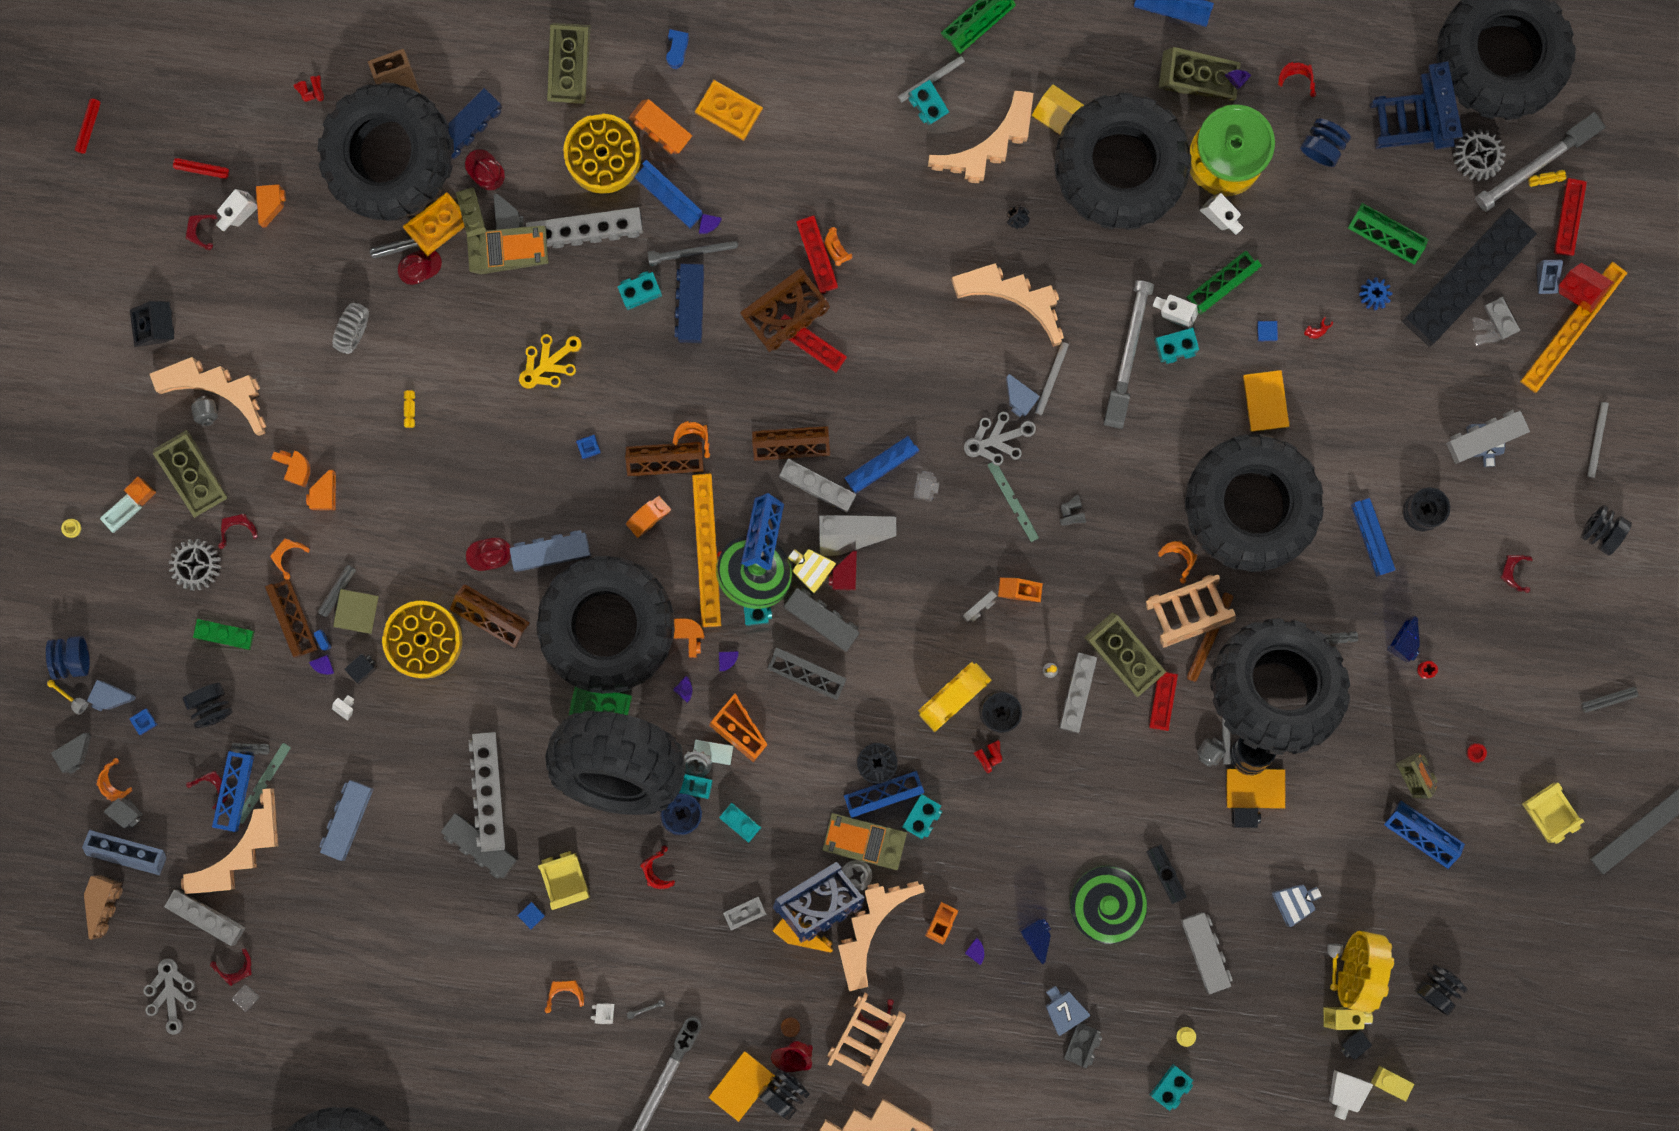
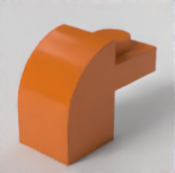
M280 450V453L273 452L271 459L289 465L284 480L306 488L311 472L308 460L295 450L292 458L290 453Z
M658 496L642 506L627 521L626 525L639 538L649 531L657 521L666 516L671 511V508Z
M674 619V639H689V658H698L697 654H701V642H697V639H705L703 629L691 619Z
M941 902L925 936L943 945L959 910Z

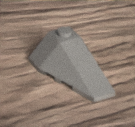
M819 516L821 556H840L896 536V517Z

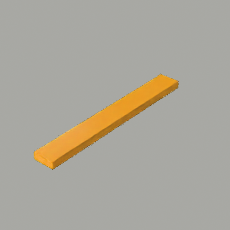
M1613 261L1602 275L1613 281L1614 284L1594 311L1590 313L1577 306L1520 382L1534 393L1540 389L1627 275V272Z
M712 474L692 475L702 628L721 626L719 583L716 577L717 550Z

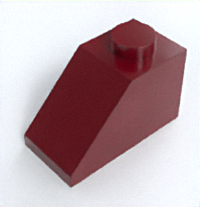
M852 551L833 569V574H829V586H833V590L856 591L857 551Z

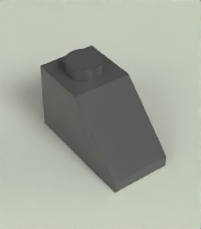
M494 194L496 230L524 227L523 216H520L519 212L501 196Z
M89 733L81 734L51 753L62 773L73 774L81 769L80 765L85 762L91 739Z
M128 798L116 799L104 811L123 828H134L140 823L141 820L139 818L143 816L140 810Z

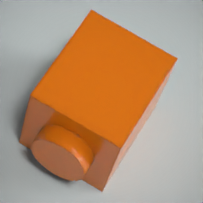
M137 477L124 489L137 504L142 506L156 493L140 477Z

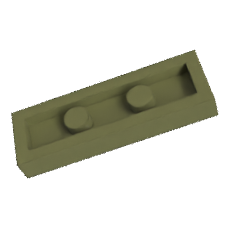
M472 187L456 192L468 238L485 233L486 229L475 188Z

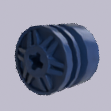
M1318 118L1313 124L1314 127L1310 129L1312 136L1305 138L1300 149L1315 162L1324 166L1335 167L1341 157L1339 150L1346 148V143L1350 141L1351 136L1339 125Z
M83 636L69 637L66 643L63 639L47 641L46 663L50 677L53 680L60 679L61 677L64 679L68 678L69 672L72 677L87 676L89 674V650Z
M678 794L674 801L668 805V808L661 811L660 818L662 825L667 831L674 835L682 836L691 833L698 827L701 822L702 810L695 798L688 794ZM683 810L686 818L678 820V816L675 813Z

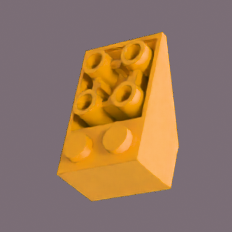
M794 911L791 913L795 918L797 913ZM802 917L799 918L801 927L809 928L811 926L809 923L807 926L801 922ZM783 918L773 929V932L788 944L830 953L833 951L831 947L832 942L825 936L820 938L816 935L811 941L806 940L801 943Z

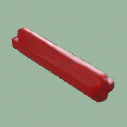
M91 98L89 100L75 145V151L81 154L86 153L101 104L97 99Z
M175 158L173 161V168L177 170L224 179L229 177L228 168Z

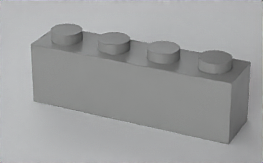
M1514 410L1502 414L1504 418L1498 421L1495 417L1486 421V426L1479 428L1477 425L1468 429V434L1462 436L1461 433L1451 436V441L1446 444L1455 464L1529 433L1530 430L1521 411L1515 413Z
M790 459L787 460L779 475L781 479L845 513H848L856 498L855 493Z
M1077 653L1060 720V729L1079 733L1097 657Z
M180 889L173 891L164 906L230 946L236 945L245 930V927L189 894H185Z
M1200 912L1181 919L1206 992L1212 994L1231 987L1230 982L1233 980L1229 970L1224 968L1223 963H1226L1222 951H1218V938L1215 933L1212 934L1210 926L1213 925L1210 916Z

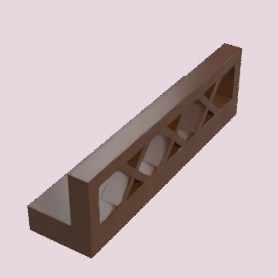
M828 426L752 431L754 461L830 456ZM826 443V450L814 448L817 444ZM798 445L807 447L804 451L795 449ZM784 446L788 450L784 453H779L776 449ZM757 448L769 450L766 454H757Z
M702 442L626 447L627 476L704 472ZM699 459L698 466H691L688 462ZM671 461H677L680 463V465L677 467H672L669 465V463ZM652 462L661 464L659 468H652L649 465ZM630 463H639L642 467L631 470Z
M288 579L277 584L265 586L293 658H299L318 650L291 580ZM287 584L289 594L287 598L280 596L277 588ZM288 602L295 604L297 608L294 616L286 612ZM295 620L303 623L304 627L301 634L293 629ZM302 637L310 640L311 648L302 651L300 647Z
M465 584L456 593L449 609L513 648H516L522 634L530 624L527 620ZM459 602L463 604L466 610H462L459 607H457V603ZM474 613L480 614L482 619H477ZM490 623L497 624L499 629H494ZM506 632L516 635L515 640L508 637Z

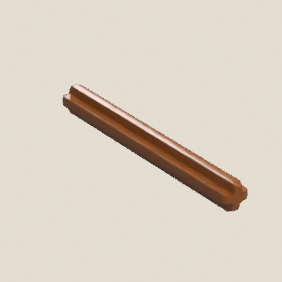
M1224 593L1221 598L1225 609H1229L1234 598L1229 593ZM1220 627L1206 632L1187 675L1188 680L1197 681Z

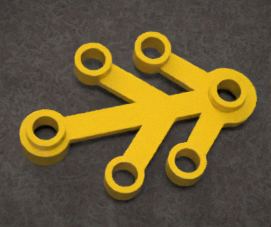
M548 334L541 337L542 352L540 365L534 369V359L538 351L535 347L529 346L526 349V370L519 376L520 384L526 389H531L537 384L558 388L561 385V380L558 376L546 378L540 377V375L544 372L563 373L568 376L575 375L576 368L574 365L567 364L562 366L554 364L570 351L578 352L582 347L580 339L576 336L569 337L566 345L549 358L553 339ZM546 337L550 338V342L548 344H545L543 342L544 338ZM573 340L577 341L575 347L570 346V342ZM530 349L535 350V354L532 356L528 354ZM573 367L574 371L567 373V368ZM531 376L532 380L530 382H526L525 377ZM553 379L559 380L557 385L552 384Z

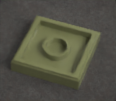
M340 589L333 627L371 634L379 596Z

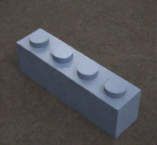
M581 530L570 532V536L563 537L562 534L551 536V540L544 541V538L532 540V544L525 545V542L514 544L513 548H509L515 572L591 557L587 534L582 533Z
M349 780L348 783L344 784L341 791L343 797L341 801L336 803L334 808L336 814L334 819H330L327 830L329 832L327 837H323L319 847L322 849L320 853L340 861H345L374 790L373 788L353 780Z
M89 830L82 847L86 856L156 875L161 874L166 861V855L161 849Z

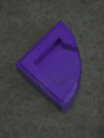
M1233 70L1225 74V77L1236 89H1239L1251 76L1247 71Z
M703 214L699 234H707L715 230L720 225L722 218Z
M719 652V671H726L731 668L737 661L739 652Z
M328 655L309 662L311 667L318 673L326 675L335 674Z
M685 676L673 690L688 703L692 697L693 687L689 678Z
M976 938L965 954L981 965L984 959V948L979 939Z

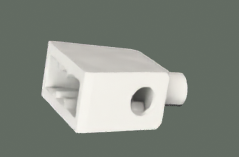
M235 189L218 209L217 212L222 217L217 221L216 225L222 231H225L230 225L240 226L257 209V201L248 192Z
M1222 193L1212 196L1199 209L1221 230L1229 228L1236 235L1244 227L1237 220L1241 214Z
M1170 294L1167 300L1157 296L1153 303V307L1161 310L1163 318L1185 329L1192 327L1198 315L1196 304Z
M1334 1070L1329 1102L1338 1105L1334 1116L1345 1120L1348 1110L1359 1112L1373 1084Z

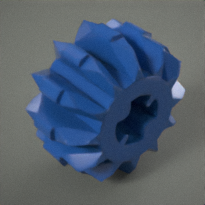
M1377 277L1373 279V282L1368 279L1366 285L1363 284L1361 286L1363 291L1359 293V296L1365 297L1361 300V303L1367 301V309L1373 305V309L1376 311L1378 307L1383 309L1385 308V303H1390L1391 300L1388 297L1392 295V292L1387 290L1391 286H1384V279L1380 283ZM1374 290H1376V293L1379 294L1377 298L1374 294H1372Z

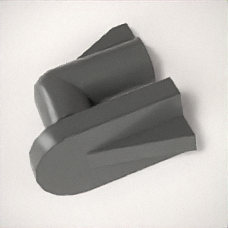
M1079 495L1061 505L1064 517L1060 520L1061 525L1086 523L1084 513L1071 515L1070 510L1082 508Z

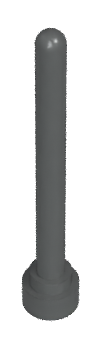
M737 241L665 253L655 252V250L648 251L647 253L651 267L657 266V263H661L664 260L736 249L739 244Z

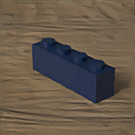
M485 88L448 123V131L454 143V153H452L451 159L457 158L461 153V149L465 145H470L475 139L474 136L478 132H483L488 126L487 123L492 118H497L501 113V104Z
M681 264L680 269H677V281H680V288H676V299L679 300V307H676L675 318H679V326H675V337H678V341L681 343H702L704 265Z

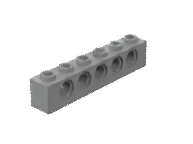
M639 207L526 223V227L544 225L546 231L552 232L551 238L546 240L547 247L553 246V248H562L564 244L570 243L572 246L582 245L584 241L598 243L606 238H609V240L621 239L620 236L627 235L628 238H635L643 233ZM620 221L628 223L624 229H620L617 226ZM606 223L609 225V228L604 232L600 231L599 226ZM583 226L590 227V231L587 234L580 233V229ZM570 229L571 233L569 236L564 237L561 235L562 230Z
M496 733L472 734V740L468 741L469 752L473 751L474 759H470L471 770H475V778L471 779L472 790L476 789L477 797H473L474 809L478 808V816H475V828H479L480 835H476L477 847H481V852L505 850ZM486 750L489 755L486 758H480L478 752ZM482 769H487L490 771V775L482 777L479 772ZM489 788L492 794L490 796H483L481 790ZM485 807H491L494 812L487 816L483 814L482 810ZM492 826L495 832L488 835L484 832V828Z

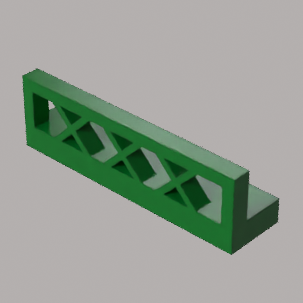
M978 0L945 28L941 35L951 42L957 53L961 54L1012 10L1016 4L1014 0ZM986 5L983 9L978 10L981 6ZM957 30L952 36L949 35L952 31Z
M1361 203L1356 215L1348 226V229L1414 265L1426 248L1429 240L1364 203ZM1358 218L1366 223V228L1361 229L1354 225ZM1372 230H1381L1384 237L1377 238L1373 236ZM1395 238L1399 240L1400 246L1393 247L1390 245L1389 239ZM1407 248H1413L1418 251L1414 258L1406 253Z
M1244 251L1186 298L1189 302L1197 305L1198 313L1201 315L1258 271L1262 264L1258 260L1255 261L1247 251ZM1243 257H1246L1251 264L1246 269L1238 268L1239 261ZM1227 270L1235 271V278L1231 281L1224 280V272ZM1219 282L1220 289L1217 292H1209L1210 283ZM1198 293L1206 294L1205 301L1200 305L1192 298Z

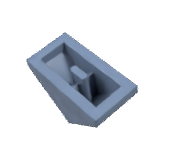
M1543 260L1536 265L1538 294L1558 293L1562 260Z

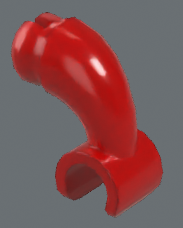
M1324 317L1320 322V328L1316 329L1308 326L1304 335L1312 339L1319 338L1333 325V321L1329 326H1326L1324 324L1326 317Z

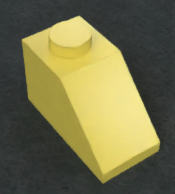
M1381 1066L1378 1067L1371 1081V1084L1404 1101L1407 1100L1414 1086L1413 1083Z

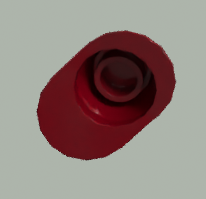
M482 149L474 150L466 157L465 169L482 189L488 191L495 190L503 184L505 178L504 170L488 151Z
M422 249L400 261L398 275L406 284L415 285L435 276L440 271L442 265L441 257L436 251L427 256Z
M489 538L474 542L467 549L466 561L472 569L477 571L500 568L505 566L511 558L510 545L501 538Z
M794 1041L788 1047L774 1050L771 1054V1061L777 1068L786 1072L810 1070L813 1064L811 1060L813 1046L806 1045L800 1041Z

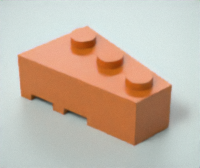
M649 99L642 100L628 117L639 129L647 132L651 139L663 144V148L670 154H679L692 137L688 131Z
M735 693L710 722L709 726L754 762L764 751L767 743Z

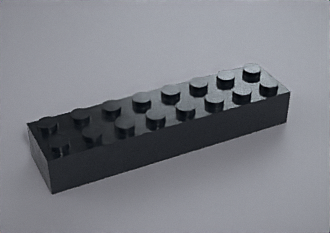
M1508 208L1401 322L1428 347H1431L1537 233Z

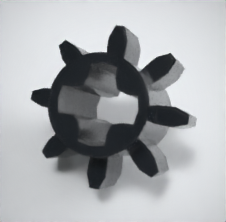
M1021 205L1013 206L1007 212V217L1009 218L1007 223L1012 228H1024L1029 223L1030 218L1027 215L1030 212Z

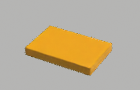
M713 80L695 110V114L744 141L763 107Z
M448 192L403 225L404 230L427 256L465 228L460 207Z
M1282 370L1243 375L1250 431L1288 428L1289 420Z
M1226 769V808H1285V770L1265 769L1260 774L1250 776L1244 775L1236 769Z
M744 1051L708 1098L739 1122L758 1098V1093L765 1085L770 1083V1078L775 1075Z

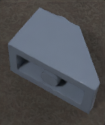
M1009 374L1006 378L1009 405L1012 407L1011 411L1019 417L1021 415L1026 417L1040 396Z
M97 680L87 701L92 703V708L102 711L103 709L110 710L134 701L136 696L104 681Z

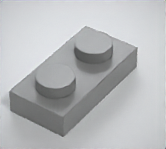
M1503 297L1484 306L1501 340L1520 331Z
M990 591L962 616L965 621L968 622L971 619L974 622L981 616L980 611L984 607L988 610L995 604L996 594Z
M758 896L723 912L730 930H733L766 915V912Z

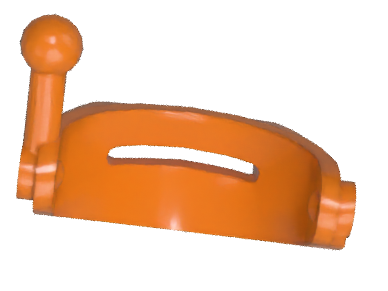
M832 227L825 238V247L835 261L836 266H840L843 262L851 260L853 255L845 251L838 239L837 229Z
M687 421L678 426L674 433V445H677L678 440L684 435H699L705 441L704 457L709 458L710 443H708L707 425L702 426L699 423Z
M284 539L270 556L276 566L283 572L284 579L286 580L290 579L291 575L281 565V557L284 552L293 547L301 548L307 553L310 552V549L304 544Z
M1182 541L1170 542L1158 554L1159 557H1162L1165 553L1176 552L1184 556L1188 567L1182 573L1183 577L1180 578V582L1184 584L1190 569L1196 561L1197 554H1194Z
M114 758L111 763L103 767L104 770L99 774L96 784L100 792L107 797V800L111 801L124 798L133 791L132 787L126 791H119L109 782L108 772L111 766L119 763L117 758Z
M576 980L552 982L549 1001H547V1007L545 1008L546 1013L551 1012L552 997L557 992L563 990L574 993L579 999L580 1007L584 1006V994Z

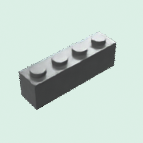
M797 588L784 608L847 652L860 633L857 631L859 628L850 621L848 624L841 620L843 616L835 610L831 613L826 609L827 605L821 600L815 601L810 598L812 594L804 588L801 590Z
M458 813L452 816L441 831L444 834L443 838L450 844L456 843L460 846L458 848L459 851L466 856L468 854L472 855L475 858L473 861L481 867L484 865L490 869L489 873L497 879L499 877L505 878L519 860L507 850L481 852V847H477L476 835H480L479 829L475 828L474 825Z

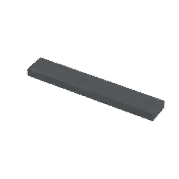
M1679 788L1590 858L1601 874L1604 875L1679 815Z

